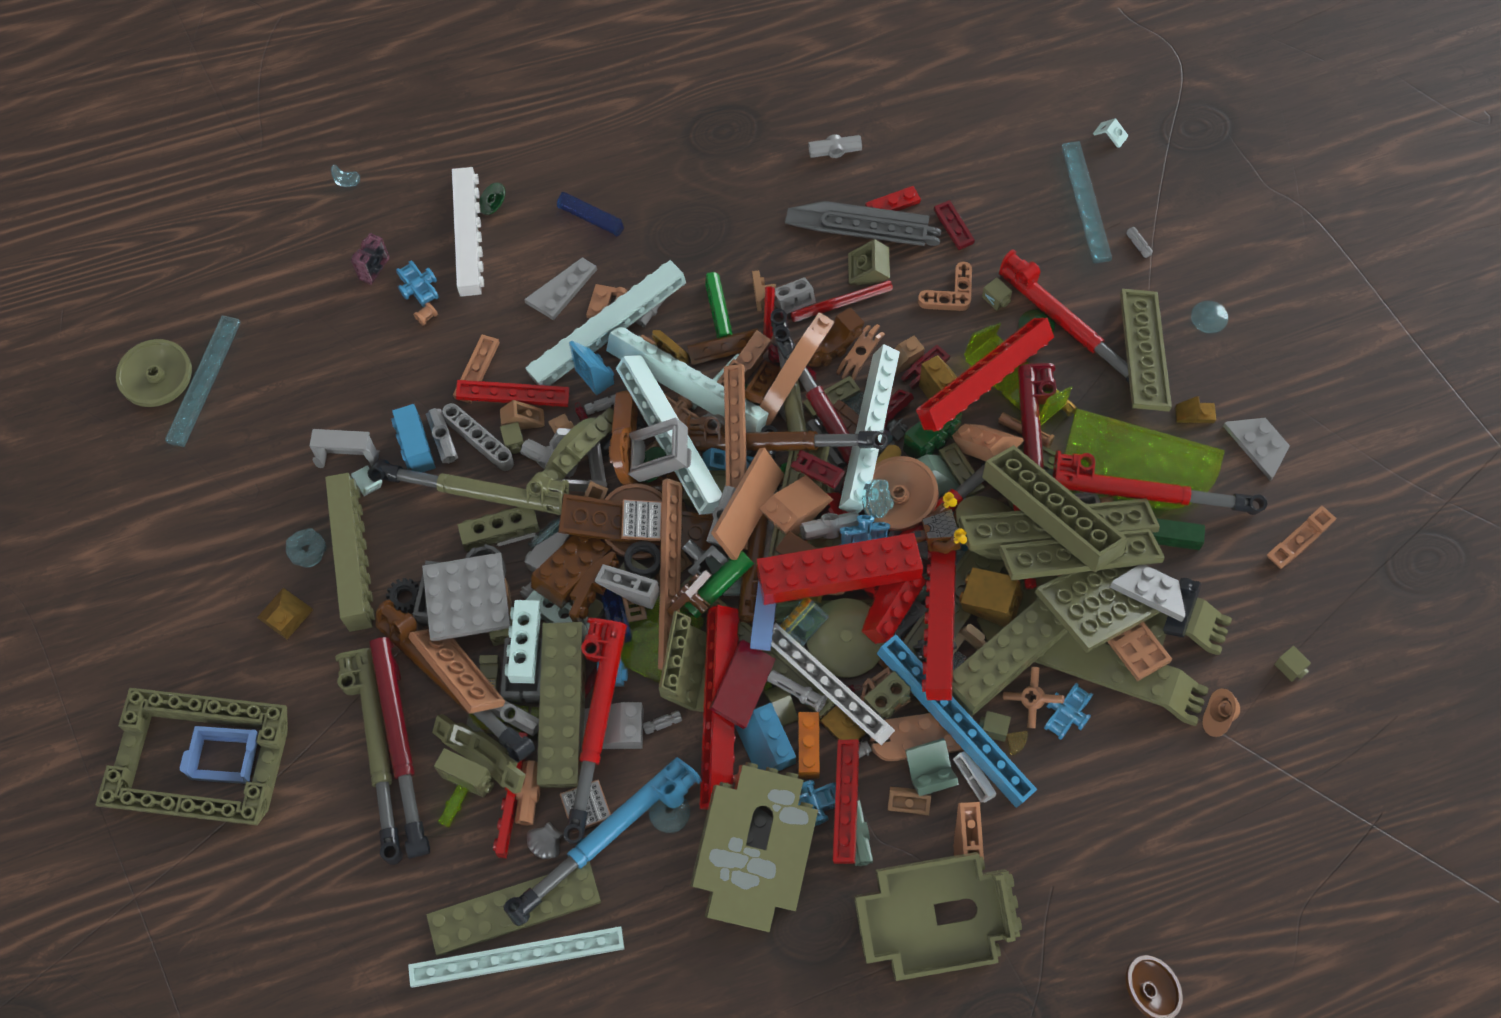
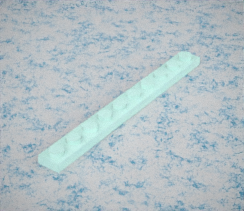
M620 926L409 964L410 987H419L624 950L622 928Z

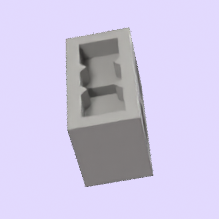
M804 277L775 288L774 303L778 309L784 310L786 314L816 303L813 287Z

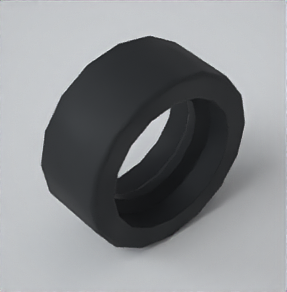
M638 541L627 548L624 557V566L627 572L650 579L658 574L661 565V553L655 544L648 541ZM648 552L654 557V564L645 570L638 569L632 565L631 558L635 553Z

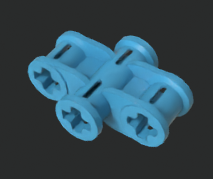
M411 260L408 265L401 269H396L398 276L405 283L403 286L399 285L398 289L406 300L409 299L410 295L414 294L419 303L425 307L427 302L439 298L436 290L430 284L437 281L430 268H427L421 274Z
M859 515L857 516L858 526L840 528L842 535L841 544L839 545L887 537L888 529H890V524L885 522L873 523V516Z
M1075 683L1064 699L1063 704L1048 703L1047 708H1052L1056 712L1051 716L1044 729L1052 731L1059 736L1058 739L1060 740L1063 739L1073 723L1081 731L1091 715H1086L1081 711L1088 704L1093 694L1087 693L1079 687L1078 683Z
M813 780L803 782L802 795H800L798 805L801 802L812 804L813 809L818 810L815 826L829 820L824 811L835 808L836 782L818 789L814 788L815 783Z

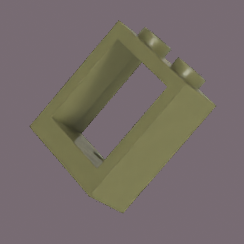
M445 748L434 765L441 778L483 798L494 787V779L488 768Z

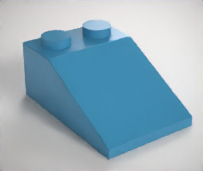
M574 341L569 342L575 371L596 396L614 384V372L609 366L606 367L603 364L604 361L599 354H595L591 349Z

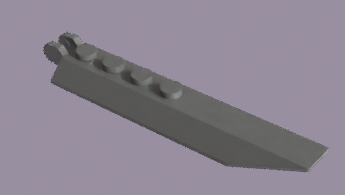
M829 201L788 208L785 224L816 231L925 246V243L930 246H938L940 239L937 237L941 235L939 228L928 226V215Z

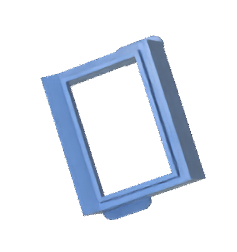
M195 726L190 748L183 753L180 771L190 780L246 784V782H250L258 744V732L254 729L244 730ZM204 740L247 743L241 773L197 770Z

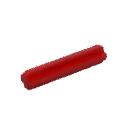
M772 286L765 287L763 335L769 339L772 338L773 334L770 317L774 310L775 288Z

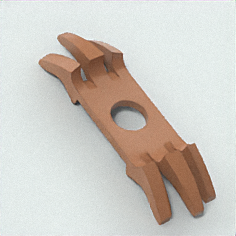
M870 325L863 329V333L846 358L842 360L836 374L840 375L847 364L842 379H845L852 368L856 366L852 374V379L855 381L863 364L878 342L885 336L884 332H880L875 336V340H872L880 325H875L871 330ZM863 347L866 349V353L858 355L856 349Z

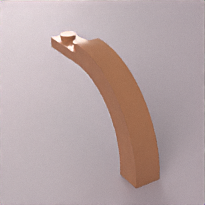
M820 312L803 334L760 404V407L769 413L765 426L771 425L797 380L834 324L833 320Z

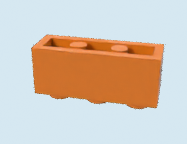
M799 712V779H819V712Z

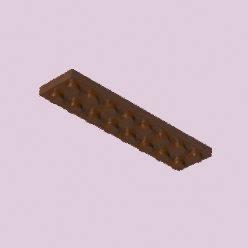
M570 494L563 495L558 533L632 544L638 541H648L621 539L622 502ZM682 511L681 550H683L682 548L690 539L703 551L708 550L712 544L706 540L714 520L713 515H699V513ZM661 540L648 541L661 548Z

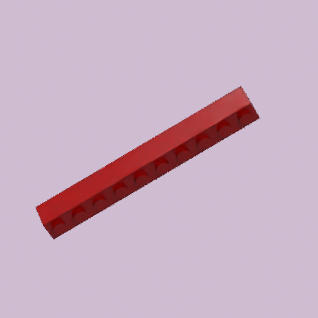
M1033 318L918 407L916 412L923 429L941 430L944 427L943 425L955 419L956 415L966 410L972 402L979 400L980 396L990 391L992 386L1003 381L1006 375L1013 373L1016 367L1026 362V359L1037 354L1040 348L1047 346L1048 342L1054 338L1048 318Z
M952 550L947 554L928 551V561H931V564H927V576H930V580L926 581V591L930 592V595L926 596V608H929V612H925V624H928V629H924V641L928 642L923 647L924 658H927V662H923V675H926V679H922V692H926L927 700H952L957 550Z
M721 605L709 608L707 613L701 762L702 782L700 787V809L708 810L713 786L719 785L720 782L733 785L735 724L709 709L739 642L738 609Z

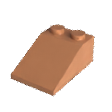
M805 475L772 495L759 509L785 536L788 531L797 536L800 533L801 523L812 521L833 499Z

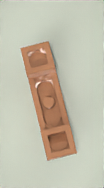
M1321 506L1266 556L1282 569L1311 545L1337 518L1325 507Z

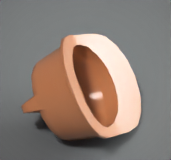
M1221 688L1212 693L1202 721L1205 732L1210 736H1222L1228 731L1232 721L1238 718L1240 705L1232 692Z

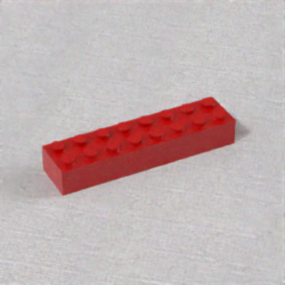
M914 533L756 560V570L764 605L921 579L923 573V565Z

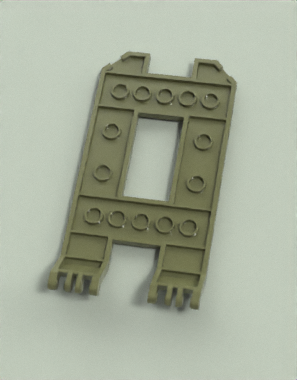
M1004 566L1001 573L1009 575L1006 566ZM1058 576L1036 577L1037 586L1033 589H1026L1024 579H1019L1024 595L1017 616L1039 598L1035 593L1037 587ZM1197 598L1185 635L1189 636L1205 651L1220 655L1222 647L1212 644L1209 638L1218 643H1224L1226 639L1224 636L1227 635L1228 630L1217 626L1215 621L1224 626H1229L1232 618L1221 614L1206 600ZM1161 612L1144 621V623L1163 646L1167 635L1164 634L1163 628L1168 615ZM977 618V624L985 635L986 642L1004 628L983 618ZM1069 632L1035 661L1044 666L1163 706L1182 722L1193 726L1197 725L1199 719L1194 715L1187 714L1185 709L1199 714L1202 711L1200 706H1203L1205 701L1200 697L1193 696L1191 691L1205 696L1209 690L1208 687L1198 684L1181 669L1165 665L1137 681L1110 645L1103 643L1086 653Z

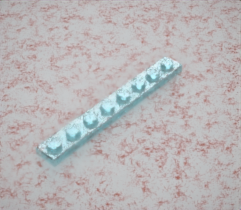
M1080 141L1063 143L1062 151L1093 263L1111 261L1112 255Z
M221 316L165 438L168 444L185 447L241 324L239 319Z

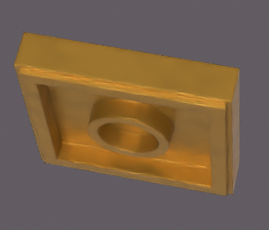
M837 705L820 720V723L837 740L858 739L860 741L867 734Z

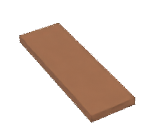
M759 448L711 531L713 537L731 560H737L741 550L744 548L763 514L759 508L774 494L784 476V473L765 448Z
M429 629L410 632L408 637L469 714L504 706L505 700L454 638L431 641Z

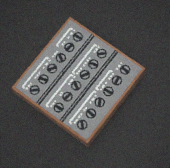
M623 499L621 539L660 541L662 502Z
M599 779L591 784L586 808L588 817L585 829L601 824L611 815ZM577 788L560 793L567 818L569 817L570 809H573ZM573 830L572 832L574 834L579 832V830Z

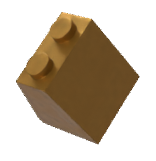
M937 355L922 363L919 387L927 398L930 399L955 380L957 376Z
M972 567L971 573L967 574L965 580V591L961 592L959 599L963 610L1006 627L1017 617L1024 595L1020 580H1011L1009 575Z

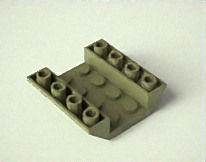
M674 611L659 683L660 696L689 710L704 712L707 633L691 626L690 617Z

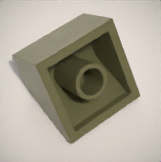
M874 239L848 253L849 284L875 285L889 279V247Z

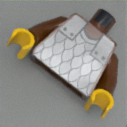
M947 492L943 496L945 503H941L935 511L922 519V530L912 532L915 534L917 543L926 541L928 551L930 552L936 551L947 554L952 550L961 549L960 543L965 544L967 542V537L965 536L967 532L962 528L957 529L952 509H949V506L954 507L957 505V500L951 492Z

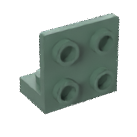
M944 738L905 750L912 785L919 797L959 785L958 778L950 765Z

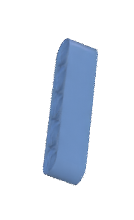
M759 580L750 649L771 651L776 603L763 604Z

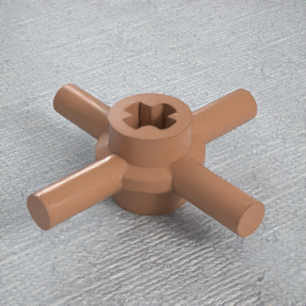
M1031 667L1030 686L1026 687L1022 693L1003 692V700L1022 701L1023 705L1028 708L1027 728L1032 729L1036 728L1037 709L1041 708L1045 702L1064 703V695L1045 694L1043 689L1038 687L1039 667ZM1034 695L1037 696V697H1036V700H1035V699H1033V701L1030 700L1031 696H1034Z

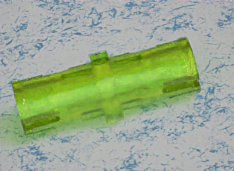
M461 785L456 786L450 800L446 801V808L438 820V823L445 825V827H450L457 811L460 812V805L469 791L465 787L461 788Z

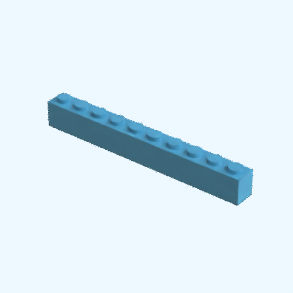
M896 634L880 647L877 655L911 688L914 696L1016 808L1037 790L953 696L952 700H927L926 692H922V679H926V675H923V663Z

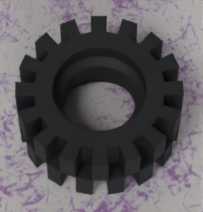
M403 578L402 582L400 579L396 580L397 584L391 583L392 588L388 587L386 600H391L397 611L403 613L414 612L420 587L418 583L412 579L408 581L406 578ZM409 591L412 593V598L409 602L400 603L398 601V596L402 592Z

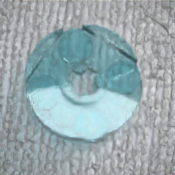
M880 479L869 480L863 489L866 490L865 496H862L863 509L867 515L873 516L874 519L883 518L894 505L888 481Z
M312 528L300 530L286 540L288 558L293 564L302 567L316 565L322 560V555L326 551L324 539ZM311 545L308 548L309 551L305 552L304 550H301L303 546Z

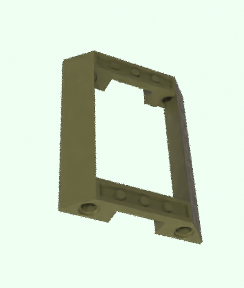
M129 688L118 725L124 730L116 761L114 766H106L95 805L98 807L258 825L269 810L288 733L287 706ZM151 717L262 729L259 730L257 743L261 746L253 781L246 782L243 803L131 789Z

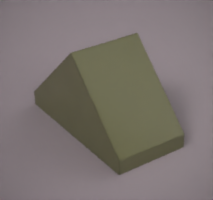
M778 686L764 691L768 702L772 703L782 727L798 721L789 692Z

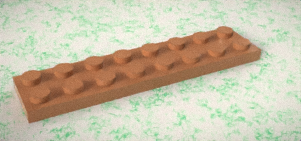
M1144 622L1107 641L1137 681L1172 661L1170 655Z

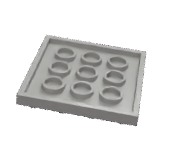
M501 553L422 566L431 641L502 630L511 626Z

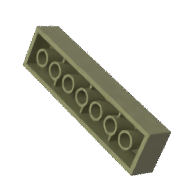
M1013 445L986 461L982 478L1093 572H1097L1123 555L1128 538L1016 446Z
M349 473L327 476L325 479L340 618L349 632L372 628V620H375V614L370 606V602H373V596L368 588V585L371 584V578L366 571V567H369V561L364 553V550L367 549V544L362 535L365 532V526L360 518L363 515L362 505L359 504L358 500L361 498L360 488L356 486L355 479H352Z
M1038 598L953 671L952 696L972 717L1068 633L1067 629L1043 601Z
M583 622L543 623L537 764V785L541 788H575L578 785L582 766L579 758L580 753H582L585 718L586 658L581 650V645L584 642L585 635H587V627Z

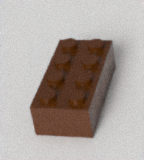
M572 535L532 573L531 588L562 609L571 600L570 594L584 573L599 559L610 553L612 547L601 539Z

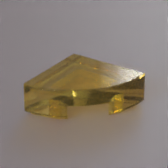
M1027 731L1007 734L1011 755L1017 754L1024 748L1028 738Z

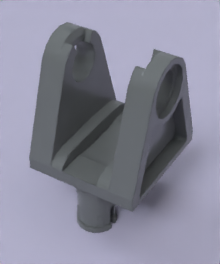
M690 539L682 548L695 560L693 566L688 570L693 576L696 573L699 575L703 573L701 562L706 557L711 558L713 556L722 565L729 560L713 544L707 551H703Z

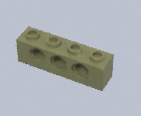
M521 507L504 509L496 514H486L481 518L469 519L457 524L462 545L466 552L472 548L476 549L484 547V545H493L540 531L535 510ZM516 519H521L520 522H518V523H513L514 520H516ZM503 524L500 528H495L496 525ZM480 529L484 530L482 533H476Z

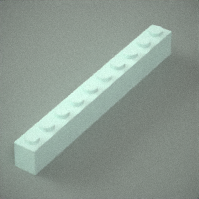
M671 260L662 264L659 269L647 275L643 281L634 285L624 295L619 296L611 305L604 307L600 313L591 317L580 328H576L572 334L560 340L556 346L547 350L537 360L532 361L526 367L529 376L537 385L550 386L574 368L569 346L570 341L581 344L593 352L597 351L608 342L610 332L619 327H629L686 284L684 274Z
M619 327L610 332L607 352L621 360L623 356L642 355L656 381L714 415L720 414L725 418L724 386L703 375L700 371L691 368L686 363L674 358L671 354L662 351L657 346L643 340L642 337L633 334L626 328ZM745 398L746 432H761L762 428L766 425L769 413Z
M885 344L873 354L855 434H858L859 431H880L884 428L900 353ZM882 435L878 436L879 442H881ZM852 446L839 504L840 509L849 513L854 511L859 513L867 506L879 449Z
M642 355L623 356L616 370L648 426L675 417L678 419ZM673 430L655 435L657 442L665 450L666 455L672 454ZM688 436L687 448L692 451L691 465L688 468L676 470L675 473L699 515L710 514L719 505L722 492Z

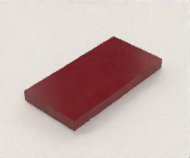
M743 639L740 640L709 709L740 728L745 729L776 659L762 650L750 649V643Z

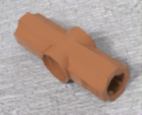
M523 761L522 772L526 776L521 792L516 793V800L518 801L515 816L516 824L529 826L534 823L536 803L539 802L540 786L537 785L538 762Z

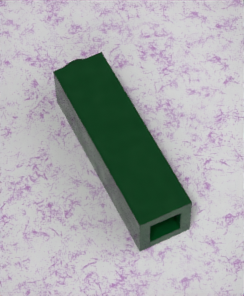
M1156 518L1160 528L1158 532H1153V535L1158 545L1194 550L1202 548L1205 539V525Z

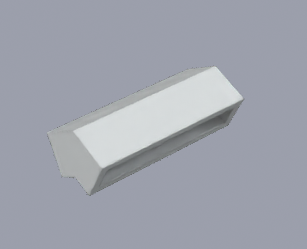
M965 751L960 752L953 760L980 802L985 803L994 798L996 792L980 767Z

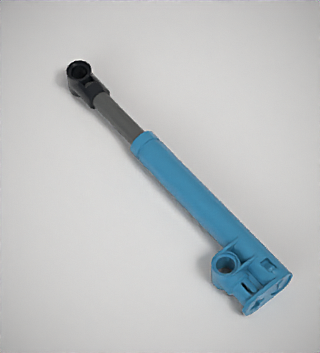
M678 757L672 760L582 839L575 848H572L567 853L568 858L532 889L529 887L519 897L507 900L504 905V911L513 924L516 926L525 924L530 918V912L542 903L541 899L577 867L582 869L587 862L591 861L658 800L670 808L679 807L683 803L688 789L695 783L700 784L702 782L697 772Z

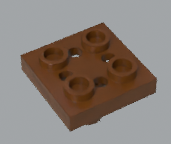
M706 570L701 575L696 573L689 580L691 584L687 582L669 601L671 606L666 611L673 615L674 611L680 609L686 602H690L702 614L710 604L698 594V589L711 575Z

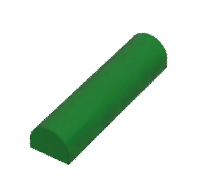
M715 272L707 273L705 286L716 336L721 338L733 335L720 276Z
M741 550L737 560H731L730 558L698 589V594L711 606L754 565V562ZM690 602L684 604L697 619L702 615Z

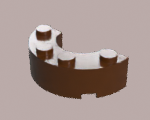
M851 307L836 316L833 326L809 361V366L829 365L836 357H842L846 353V349L863 333L864 321ZM801 338L794 341L795 345L798 344Z

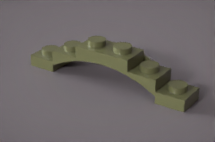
M609 407L597 418L585 419L574 426L557 445L542 473H545L554 481L561 482L592 448L612 432L614 411Z
M444 714L437 715L432 731L434 735L440 738L445 745L468 760L488 768L490 774L500 786L506 787L514 794L521 792L526 774L516 767L517 762L508 756L507 749L483 731L475 732L463 722L456 724Z

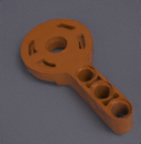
M628 390L616 392L612 438L609 446L610 463H613L616 475L623 485L636 484L638 482L628 474L630 472L632 442L629 433L636 431L638 407Z

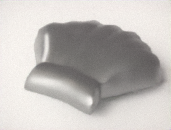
M548 822L545 827L532 829L527 832V845L531 852L539 858H555L559 855L560 838L564 834Z

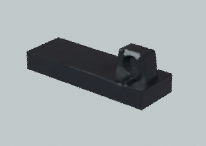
M1181 578L1179 581L1185 617L1181 622L1171 616H1167L1163 628L1164 634L1183 638L1185 636L1202 586L1201 582L1189 578Z

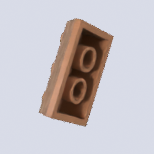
M964 424L952 435L962 453L984 461L989 460L1013 445L1018 447L1024 441L1023 438L984 425Z

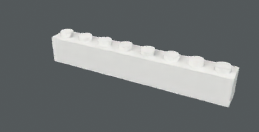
M473 167L452 169L457 288L460 297L482 294L481 287H484V279L481 276L483 263L480 261V257H483L482 247L479 246V242H482L481 232H478V228L481 227V220L478 217L480 204L477 202L480 194L479 189L476 188V184H479L478 174L474 173Z
M777 623L774 624L771 646L882 746L895 730Z

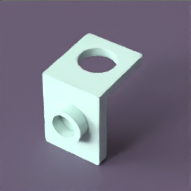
M1116 118L1101 122L1093 133L1094 136L1107 133L1117 148L1121 147L1128 137V134Z
M368 466L351 474L363 496L381 488L382 485L381 479L377 482L370 480L367 474Z

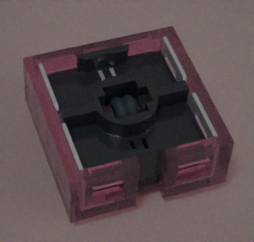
M369 233L367 238L362 241L361 249H358L352 255L351 262L359 280L372 285L390 259L383 239Z

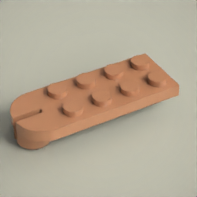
M931 713L886 719L884 721L895 730L887 739L889 742H884L882 746L879 743L873 744L875 740L871 736L869 744H872L870 747L872 752L885 761L907 759L906 749L942 738L946 741L948 753L964 751Z

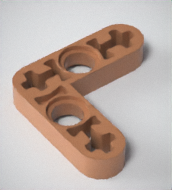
M960 262L956 265L954 292L924 290L918 296L919 306L924 309L967 310L971 303V265L968 262ZM961 269H965V277H962ZM960 283H965L968 287L966 289H961L958 287V285ZM924 297L928 298V302H925ZM945 297L949 299V302L944 304L939 299Z

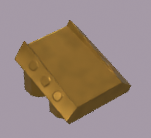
M653 330L652 339L655 341L653 345L671 354L681 362L690 363L689 354L661 330Z

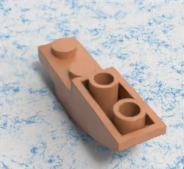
M756 330L737 359H733L729 366L743 364L745 382L764 359L762 356L772 344L771 339ZM724 373L717 381L722 386H724Z

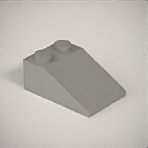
M642 702L611 704L602 749H643L644 709ZM590 708L585 709L584 734Z

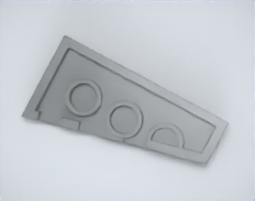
M584 258L579 259L525 298V303L555 320L597 271V266Z

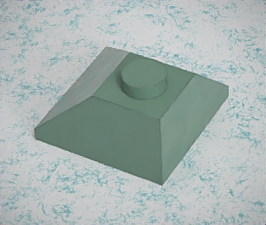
M925 455L917 459L928 466L934 474L938 485V497L945 495L950 489L955 490L959 487V484L940 455Z

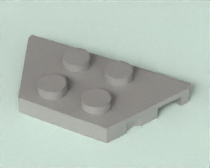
M1266 418L1228 421L1224 423L1223 427L1271 481L1290 445Z
M1147 565L1136 566L1113 580L1110 588L1181 622L1185 617L1179 581Z

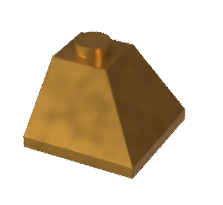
M283 588L257 618L288 639L313 609Z

